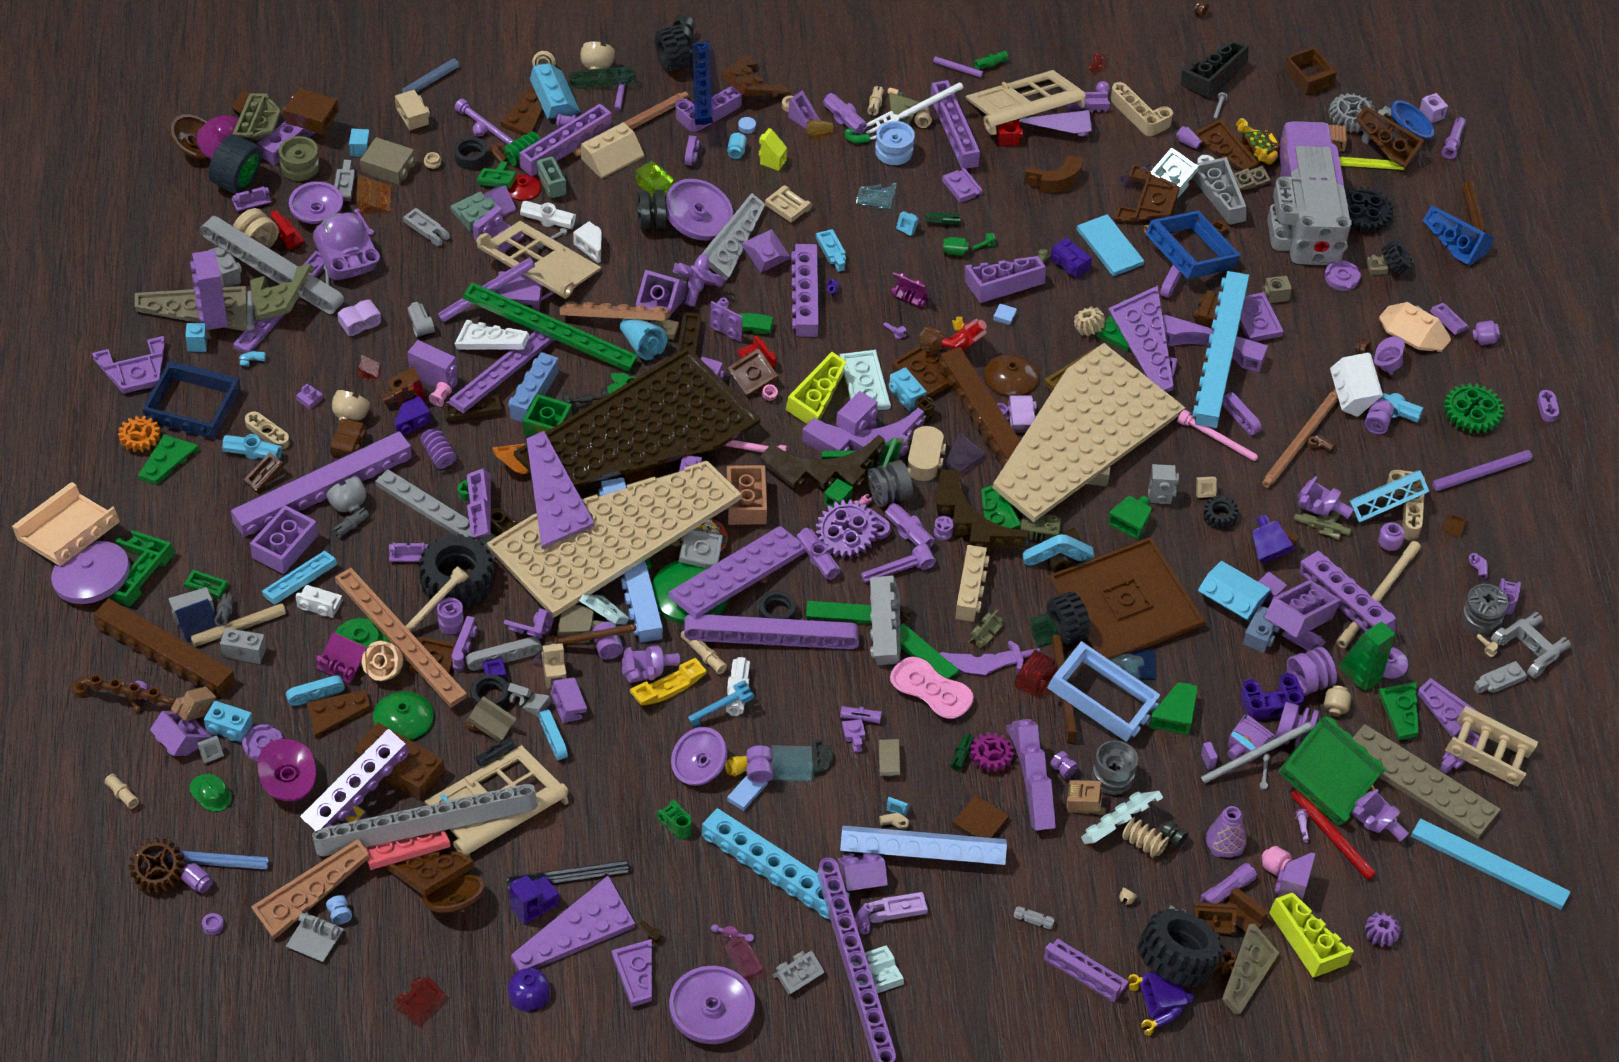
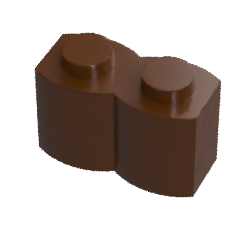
M342 418L330 445L331 455L343 458L360 450L361 440H365L367 433L364 429V423Z

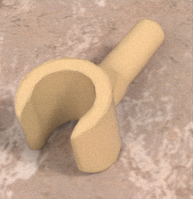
M1481 634L1477 635V638L1486 646L1484 649L1485 653L1489 657H1493L1497 653L1498 644L1496 642L1490 643Z

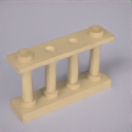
M1465 706L1456 721L1463 725L1458 739L1453 737L1445 751L1518 787L1526 776L1525 772L1519 770L1524 757H1530L1538 742ZM1470 729L1481 734L1476 748L1465 743ZM1488 738L1499 743L1494 757L1483 752ZM1506 747L1517 753L1512 766L1501 761Z

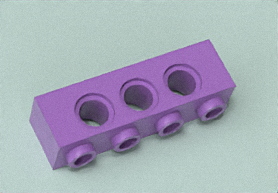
M284 121L279 127L274 129L273 134L263 138L257 144L261 147L262 158L275 166L280 162L279 147L283 141L295 136L310 138L316 132L287 124Z

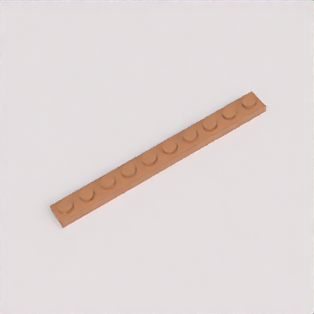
M352 568L335 577V582L384 636L399 648L405 659L450 708L467 698V693Z

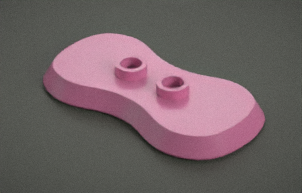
M918 657L903 659L894 667L890 675V680L896 689L902 693L921 698L928 703L935 713L946 719H954L961 716L970 708L973 702V693L969 687L963 683L944 678L926 660Z

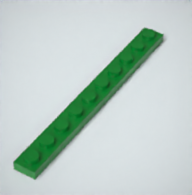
M471 283L463 295V299L625 371L630 372L637 360L638 355L475 283Z

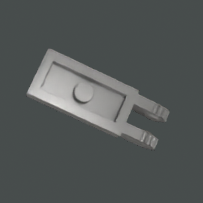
M417 208L403 217L404 223L428 240L430 239L436 246L442 244L440 237L446 241L450 238L448 231Z

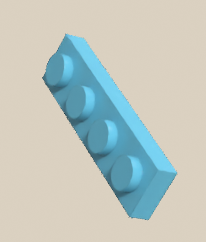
M323 551L262 590L263 596L274 605L281 602L292 593L336 566V558Z

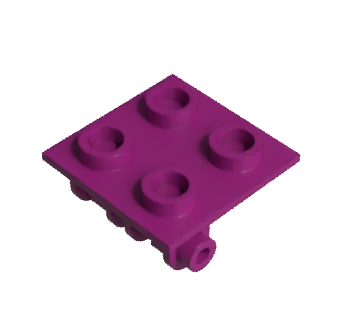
M892 273L897 287H893L891 290L893 296L900 299L903 298L904 301L908 298L909 303L918 307H924L926 300H930L925 284L919 280L913 281L903 273Z
M333 632L323 654H318L315 661L318 662L316 668L332 676H340L343 681L351 684L367 647Z

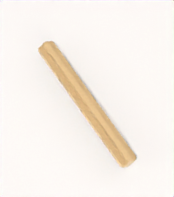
M278 604L228 622L225 626H217L191 636L193 645L197 647L222 638L225 628L243 630L285 615L286 610L283 604Z

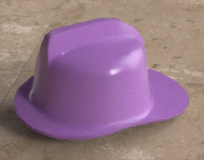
M1389 337L1383 340L1376 349L1374 363L1381 370L1388 372L1389 375H1393L1394 371L1403 364L1405 346L1403 339L1400 337Z

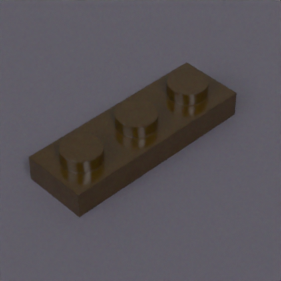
M683 312L677 353L689 347L696 354L701 314Z
M498 395L483 397L465 413H462L449 403H443L446 422L502 413Z

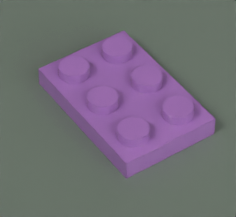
M1264 292L1245 296L1239 324L1246 338L1256 342L1283 336L1284 331Z

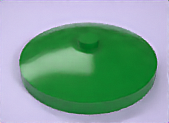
M679 560L663 567L657 573L652 583L658 612L668 620L684 625L685 617L690 614L669 598V591L705 571L707 568L681 563ZM729 599L703 615H720L726 608Z

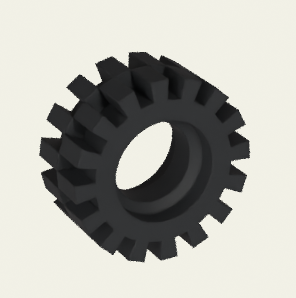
M1398 240L1391 241L1381 249V253L1384 255L1383 258L1395 273L1402 274L1413 266L1412 257L1409 256L1410 253L1406 251V247L1404 248L1403 244H1400Z
M1218 495V499H1216V496H1213L1212 500L1209 498L1204 506V521H1206L1207 525L1211 524L1212 529L1214 527H1217L1219 531L1220 528H1223V531H1226L1227 527L1231 529L1232 526L1236 525L1239 509L1237 503H1233L1234 500L1232 498L1228 500V496L1222 498V495ZM1223 510L1228 515L1218 516L1214 514V511Z

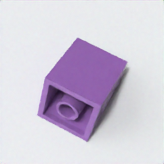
M645 270L636 305H645L646 308L663 306L664 309H670L671 315L685 300L688 282Z

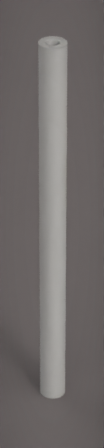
M1307 722L1207 773L1201 779L1206 784L1311 730L1312 727Z

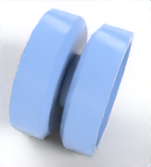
M889 121L879 126L876 131L875 154L878 159L889 165H901L908 162L913 155V129L908 124L900 121Z

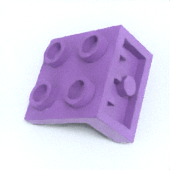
M496 205L473 224L475 241H477L481 234L488 233L492 239L511 227L503 221L501 207ZM521 232L511 239L518 243L524 238V234ZM505 242L496 249L505 254L513 245Z
M539 608V612L535 613L533 619L534 627L504 620V624L508 625V629L514 632L524 634V631H527L528 635L542 639L543 636L550 635L554 618L552 617V612Z

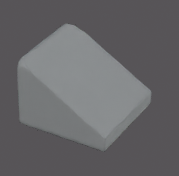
M533 694L522 709L539 717V712L545 711L550 705V696Z

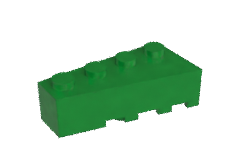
M1382 621L1361 636L1338 667L1353 680L1356 686L1365 692L1383 679L1395 633Z

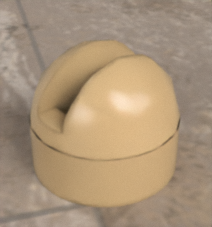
M1124 887L1119 895L1121 903L1124 898L1127 899L1125 905L1133 904L1138 897Z

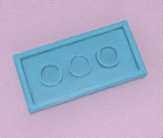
M1108 214L1077 225L1079 234L1113 277L1144 265L1142 257Z

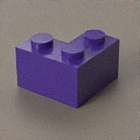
M526 875L521 879L514 880L509 885L510 908L524 925L559 905V893L545 876L531 881Z

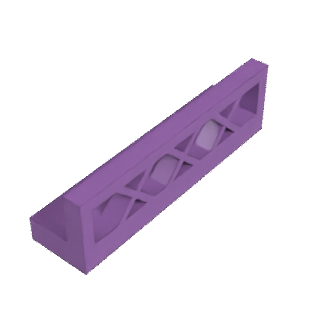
M1059 939L1054 944L1049 943L1045 948L1044 960L1113 1002L1118 999L1128 985L1129 981Z

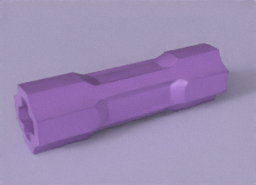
M1244 863L1228 878L1203 893L1200 902L1222 904L1225 899L1230 897L1231 891L1235 887L1240 889L1256 879L1257 873L1250 864Z

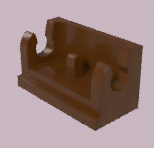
M1195 902V917L1205 920L1207 925H1211L1214 928L1215 933L1236 934V904Z

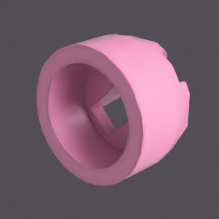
M766 385L763 388L762 396L765 400L772 401L776 398L778 390L774 385Z

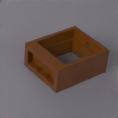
M1316 47L1305 49L1286 57L1284 70L1306 95L1335 84L1336 70ZM1311 63L1319 73L1306 77L1298 67Z

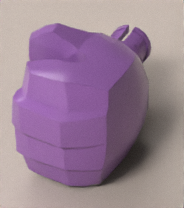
M1316 476L1309 480L1297 495L1299 498L1298 507L1317 515L1328 516L1330 511L1334 510L1348 519L1354 508L1339 501L1342 493L1340 490L1333 488L1330 491L1315 482Z
M659 645L650 646L645 651H632L631 647L624 651L622 658V673L629 683L654 680L662 674L663 666H679L680 656L678 653L663 654Z
M1378 789L1366 793L1354 803L1355 807L1352 815L1361 821L1365 828L1380 833L1383 829H1388L1399 842L1409 834L1396 821V817L1401 812L1395 806L1391 807L1379 795Z

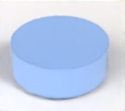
M744 117L739 120L738 128L742 133L749 134L755 131L756 122L753 118Z

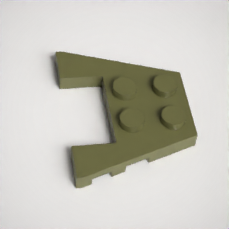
M311 263L297 267L292 282L281 283L278 286L269 288L267 287L268 280L265 276L250 281L254 314L258 321L290 313L300 295L298 291L302 286L306 285L308 281L306 277L309 272L313 273L314 271Z

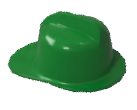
M202 774L193 779L190 784L192 796L206 810L212 812L222 811L232 801L230 789L216 775Z

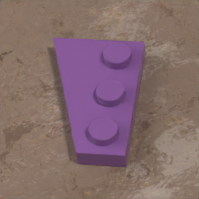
M1431 678L1417 693L1452 738L1459 735L1463 726L1456 721L1464 707L1467 706L1475 710Z
M652 939L612 950V957L631 1007L651 1002Z

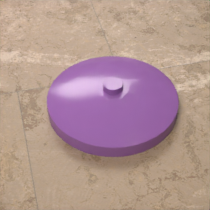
M680 180L670 187L665 196L668 220L678 231L693 239L714 240L733 216V208L727 196L719 188L703 180Z
M95 541L61 567L57 564L54 566L51 575L52 585L58 596L65 601L76 604L96 602L112 595L125 583L130 572V562L125 551L120 546L111 542Z
M703 966L687 972L675 983L669 1000L670 1016L676 1028L686 1037L704 1044H720L737 1038L750 1025L755 1010V998L749 983L737 972L721 966Z

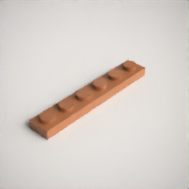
M570 301L560 307V315L665 321L670 317V309H664L663 306L646 308L645 305L629 307L628 304L611 306L610 303L594 305L592 302H586L581 305Z

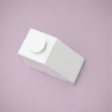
M589 221L573 232L574 245L594 261L600 263L602 231L598 226Z

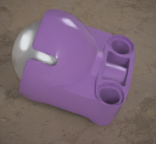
M353 213L332 214L325 218L313 232L314 243L331 279H346L375 269L380 255L375 250L363 221Z

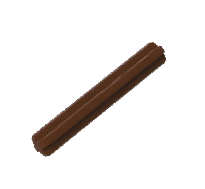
M1465 181L1463 188L1475 228L1485 232L1486 228L1473 182Z

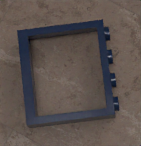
M169 360L142 409L143 415L146 416V420L152 418L153 422H157L158 425L215 439L241 391L239 378ZM173 379L227 393L211 423L157 410Z

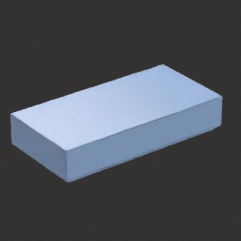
M746 776L730 793L727 801L744 811L768 785V782L754 783L749 781Z

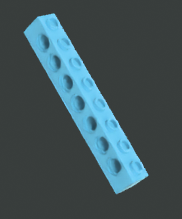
M718 808L702 824V836L706 841L713 842L723 852L731 854L740 863L751 867L758 875H763L769 879L773 885L780 886L790 896H795L801 900L805 906L815 909L822 917L830 919L825 900L821 899L824 897L815 871ZM834 887L829 888L832 891H837ZM834 906L836 909H843L841 906Z

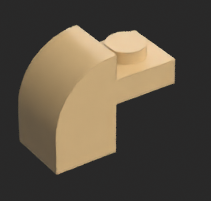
M562 643L543 646V670L546 687L550 689L554 680L566 679L564 649Z

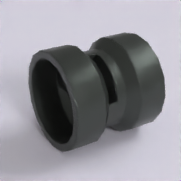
M1172 820L1161 831L1163 833L1162 839L1169 837L1171 845L1176 849L1182 846L1189 834L1185 829H1180L1177 823Z

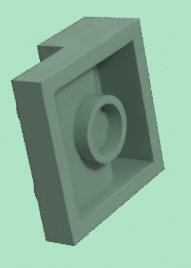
M480 191L451 205V211L471 232L473 231V224L497 204L491 197L486 198Z

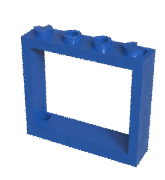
M1199 211L1151 220L1145 233L1187 279L1235 269L1241 256ZM1192 228L1218 258L1196 262L1170 233Z

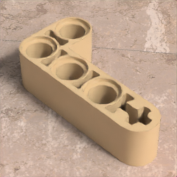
M1122 82L1113 84L1111 102L1143 134L1154 136L1170 128L1173 116L1171 108L1163 106L1153 111L1126 84Z
M1393 470L1389 474L1387 484L1413 472ZM1420 480L1412 483L1411 491L1417 493L1424 490ZM1400 488L1394 491V495L1404 496L1406 493L1405 490ZM1424 494L1404 503L1402 528L1405 531L1404 538L1406 540L1414 541L1419 537L1423 524Z

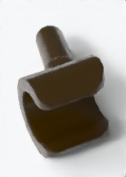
M644 920L640 922V925L650 933L648 940L652 939V944L657 945L662 940L661 931L658 928H651Z

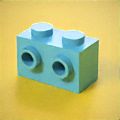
M906 367L890 374L889 390L909 413L915 411L917 398L926 396V390Z
M214 701L204 718L206 731L209 733L227 737L231 741L242 742L243 736L252 727L253 720L251 712Z

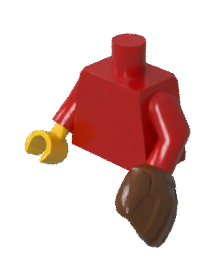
M957 317L956 321L952 320L954 329L959 331L953 336L945 338L939 329L926 326L919 336V344L926 352H933L943 347H946L949 351L960 347L964 351L986 334L985 329L987 325L983 320L978 321V319L964 324L963 318Z

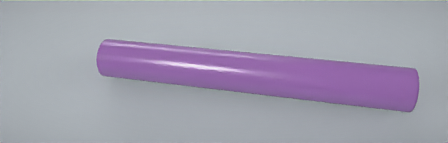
M936 56L933 60L935 64L982 78L983 71Z
M625 70L621 72L614 106L615 111H620L628 76V72Z

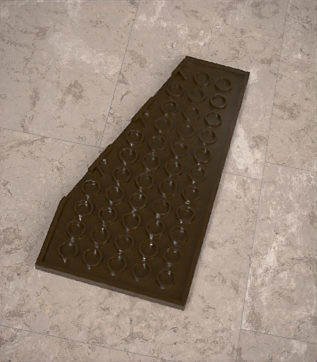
M687 347L545 432L574 487L676 461L686 456H695L718 450L758 425L761 418ZM525 444L514 451V457L531 473L528 447Z

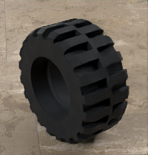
M451 534L447 535L446 538L440 537L436 539L435 543L431 542L427 549L423 550L419 559L420 584L426 597L431 600L452 578L441 573L444 569L459 565L468 567L473 571L467 574L469 577L464 583H457L443 599L455 598L466 608L471 607L473 603L477 604L482 601V597L485 598L489 594V590L492 589L494 580L493 557L488 547L484 546V543L480 540L475 541L474 537H464L463 534H458V536H452Z
M1164 909L1151 917L1139 939L1138 948L1145 965L1149 966L1154 974L1157 973L1161 976L1160 978L1165 981L1167 979L1175 985L1181 984L1183 987L1190 985L1195 987L1206 983L1211 978L1223 955L1222 941H1220L1218 933L1214 932V928L1211 925H1207L1206 921L1202 918L1195 917V914L1186 913L1180 909L1178 911H1175V909Z

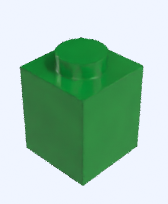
M836 479L824 492L823 505H829L834 508V502L841 505L842 500L845 501V504H848L849 500L852 499L853 487L846 482Z

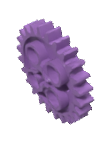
M850 499L848 504H845L844 500L841 501V505L834 502V508L828 505L829 511H822L824 517H818L820 524H816L818 530L816 535L820 541L827 544L829 554L833 552L835 558L841 554L842 559L849 555V558L852 559L854 553L858 557L860 556L859 551L866 553V546L872 548L870 541H876L874 535L878 534L876 529L878 524L875 515H872V510H867L866 504L860 507L859 501L854 505L852 499ZM841 516H845V517H846V518L843 519V520H838V518L841 517ZM858 522H863L861 526H856ZM832 533H838L836 536H830ZM852 538L856 539L854 542H848Z

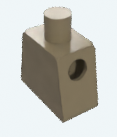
M575 604L561 613L558 636L561 638L592 632L595 626L604 621H595L594 610ZM590 640L582 641V642H577V643H589Z

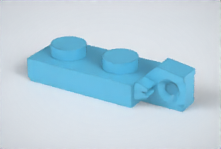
M833 229L816 233V240L828 262L835 264L838 272L844 271L845 251Z

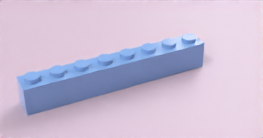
M842 826L840 851L1005 865L1007 842L1006 839Z

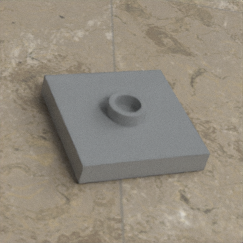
M693 529L683 536L679 562L707 569L719 562L723 536Z

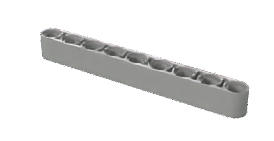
M212 216L200 227V233L204 238L277 283H288L294 280L298 266L222 219ZM308 274L306 277L308 280L306 285L302 286L298 291L301 298L328 314H333L344 303V297L339 291L311 274Z

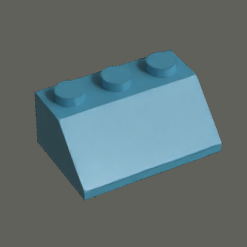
M550 63L533 66L530 81L547 119L557 118L558 113L566 116L580 114L579 107L563 72Z
M1220 561L1207 574L1198 591L1251 623L1259 605L1262 606L1271 589L1225 562Z

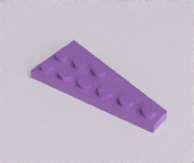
M543 431L527 438L541 549L594 527V522L545 432Z

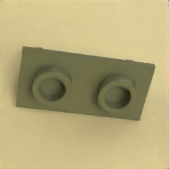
M995 610L992 614L988 612L982 618L983 624L981 626L977 625L970 634L973 636L969 639V643L974 639L976 645L980 648L987 645L993 635L1003 626V619L995 615L998 610Z

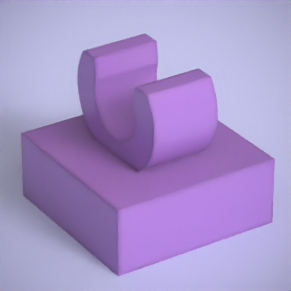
M306 384L301 388V392L296 395V399L308 409H311L323 400V394L311 385Z

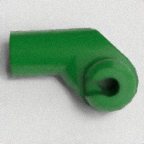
M852 128L845 130V139L854 144L870 142L869 134L856 135Z

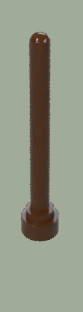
M629 624L561 638L556 635L546 636L545 644L562 643L566 645L634 632L637 626Z

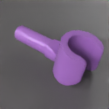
M887 322L883 324V326L893 332L896 339L906 337V334H904L906 328L904 326L896 328Z

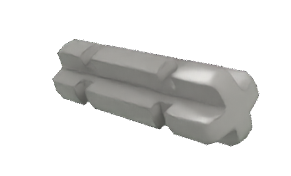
M1017 906L1015 909L1014 917L1022 920L1024 918L1026 922L1038 926L1044 925L1043 927L1047 929H1052L1055 919L1053 917H1043L1044 914L1029 909L1026 911L1025 908Z

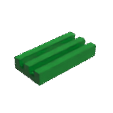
M192 570L184 583V587L192 591L207 587L210 596L219 600L222 597L221 594H224L225 588L229 586L226 580L196 570Z

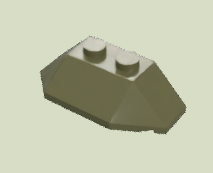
M250 93L233 134L250 142H258L273 134L281 110L267 94Z

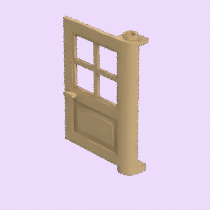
M1054 70L1011 83L1002 82L1001 86L967 95L966 99L987 114L984 116V126L991 135L997 134L996 125L1073 102L1084 108L1086 95L1083 90L1081 91L1073 83ZM1047 79L1055 83L1042 88L1034 84ZM1027 85L1035 89L1022 94L1014 90ZM1061 87L1065 91L1050 95L1045 90ZM1039 92L1045 96L1034 101L1025 98V96Z
M521 221L492 239L490 234L484 233L479 235L476 241L478 249L511 268L519 264L514 259L523 253L538 259L539 261L534 263L535 267L523 275L565 299L571 295L576 286L601 270V267ZM523 232L535 239V241L524 247L511 238ZM508 242L520 250L509 257L496 248ZM538 243H542L554 251L543 258L529 249Z
M522 745L502 756L500 760L493 761L425 800L426 805L444 802L440 797L441 794H445L449 800L487 793L479 783L496 773L508 784L502 789L517 786L533 776L546 787L536 793L538 806L532 811L450 829L459 838L453 842L456 852H461L471 859V852L561 800L565 805L569 803L567 787L563 783L560 784ZM519 760L530 772L512 782L501 770Z

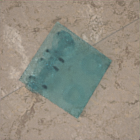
M772 745V780L812 781V746Z

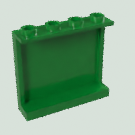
M1326 715L1315 724L1278 770V773L1339 826L1350 817L1349 814L1355 807L1354 803L1365 795L1380 774L1384 773L1387 769L1383 767L1380 760L1373 758L1364 746L1354 741L1350 733L1343 731L1334 719Z

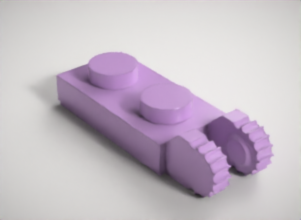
M923 892L888 897L868 903L873 908L872 912L875 911V913L869 916L870 922L873 923L923 915L928 912Z

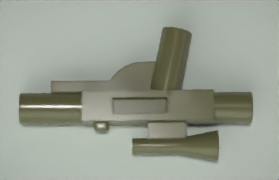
M1333 511L1330 517H1315L1308 514H1295L1294 521L1320 529V534L1330 536L1338 541L1340 534L1349 536L1351 531L1350 528L1335 523L1340 516L1336 511Z

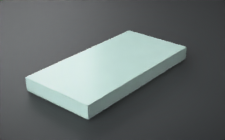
M876 350L840 354V357L847 361L844 378L850 400L861 391L878 401V411L890 409L891 404Z

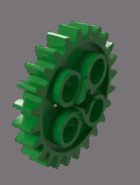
M1468 383V387L1461 384L1460 388L1455 386L1454 390H1450L1449 394L1446 395L1443 412L1447 413L1446 418H1451L1450 424L1456 423L1455 428L1461 426L1462 431L1469 429V433H1472L1473 430L1477 434H1479L1480 430L1487 433V429L1493 431V428L1498 427L1502 421L1505 411L1503 410L1504 404H1501L1502 399H1497V393L1491 394L1492 389L1486 391L1485 386L1479 388L1477 383L1475 387H1472L1471 383Z

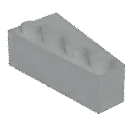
M1227 157L1197 163L1196 165L1199 167V170L1193 176V180L1226 222L1230 225L1246 221V205Z
M894 576L871 577L870 600L872 612L870 617L872 629L870 633L871 640L873 641L871 657L875 658L877 665L898 664L900 662V593Z

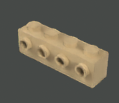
M967 545L955 619L974 622L976 612L980 613L981 601H978V598L983 597L984 586H981V582H985L987 571L983 570L984 567H988L989 556H986L987 548Z

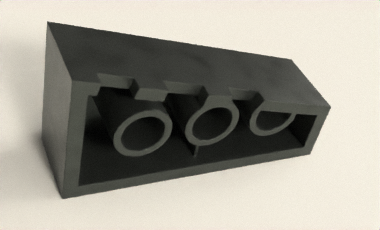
M1233 40L1219 48L1218 52L1206 55V59L1200 62L1197 60L1192 63L1190 68L1185 67L1181 69V86L1210 98L1248 63L1249 46Z

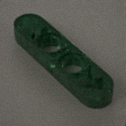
M632 67L574 71L569 75L570 85L574 88L630 84L636 80L635 69ZM610 75H614V76H615V77H613V78H607V77L610 76ZM594 76L598 77L597 79H594V80H591V79H590L591 77H594Z

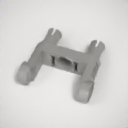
M1534 612L1526 619H1519L1506 629H1498L1491 637V641L1496 642L1498 646H1503L1514 637H1517L1532 650L1538 658L1534 660L1535 663L1530 666L1527 674L1533 679L1540 676L1546 666L1556 661L1563 651L1571 647L1569 640L1564 642L1567 639L1566 637H1562L1556 643L1551 644L1534 629L1535 626L1543 622L1542 616H1537L1538 612Z

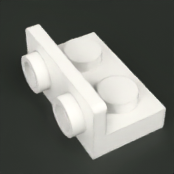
M309 585L304 587L302 593L296 594L297 607L332 618L343 601L342 595Z

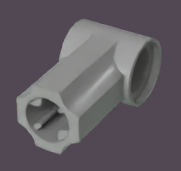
M418 302L411 303L407 309L415 336L419 337L434 333L433 321L431 317L427 316L423 304Z

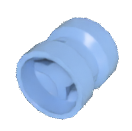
M344 896L332 897L326 903V907L331 913L330 918L333 924H345L352 918V913L347 908L348 902Z

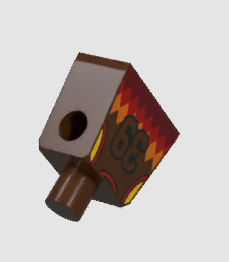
M414 366L389 379L390 390L381 394L384 404L395 401L398 408H401L403 403L419 396L423 402L428 401Z

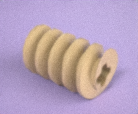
M1133 817L1125 827L1122 838L1124 840L1129 839L1130 844L1136 843V847L1138 849L1143 848V852H1150L1151 857L1159 856L1166 848L1170 838L1166 837L1162 840V832L1155 836V828L1148 831L1149 824L1141 827L1142 820L1140 819L1135 823V817Z

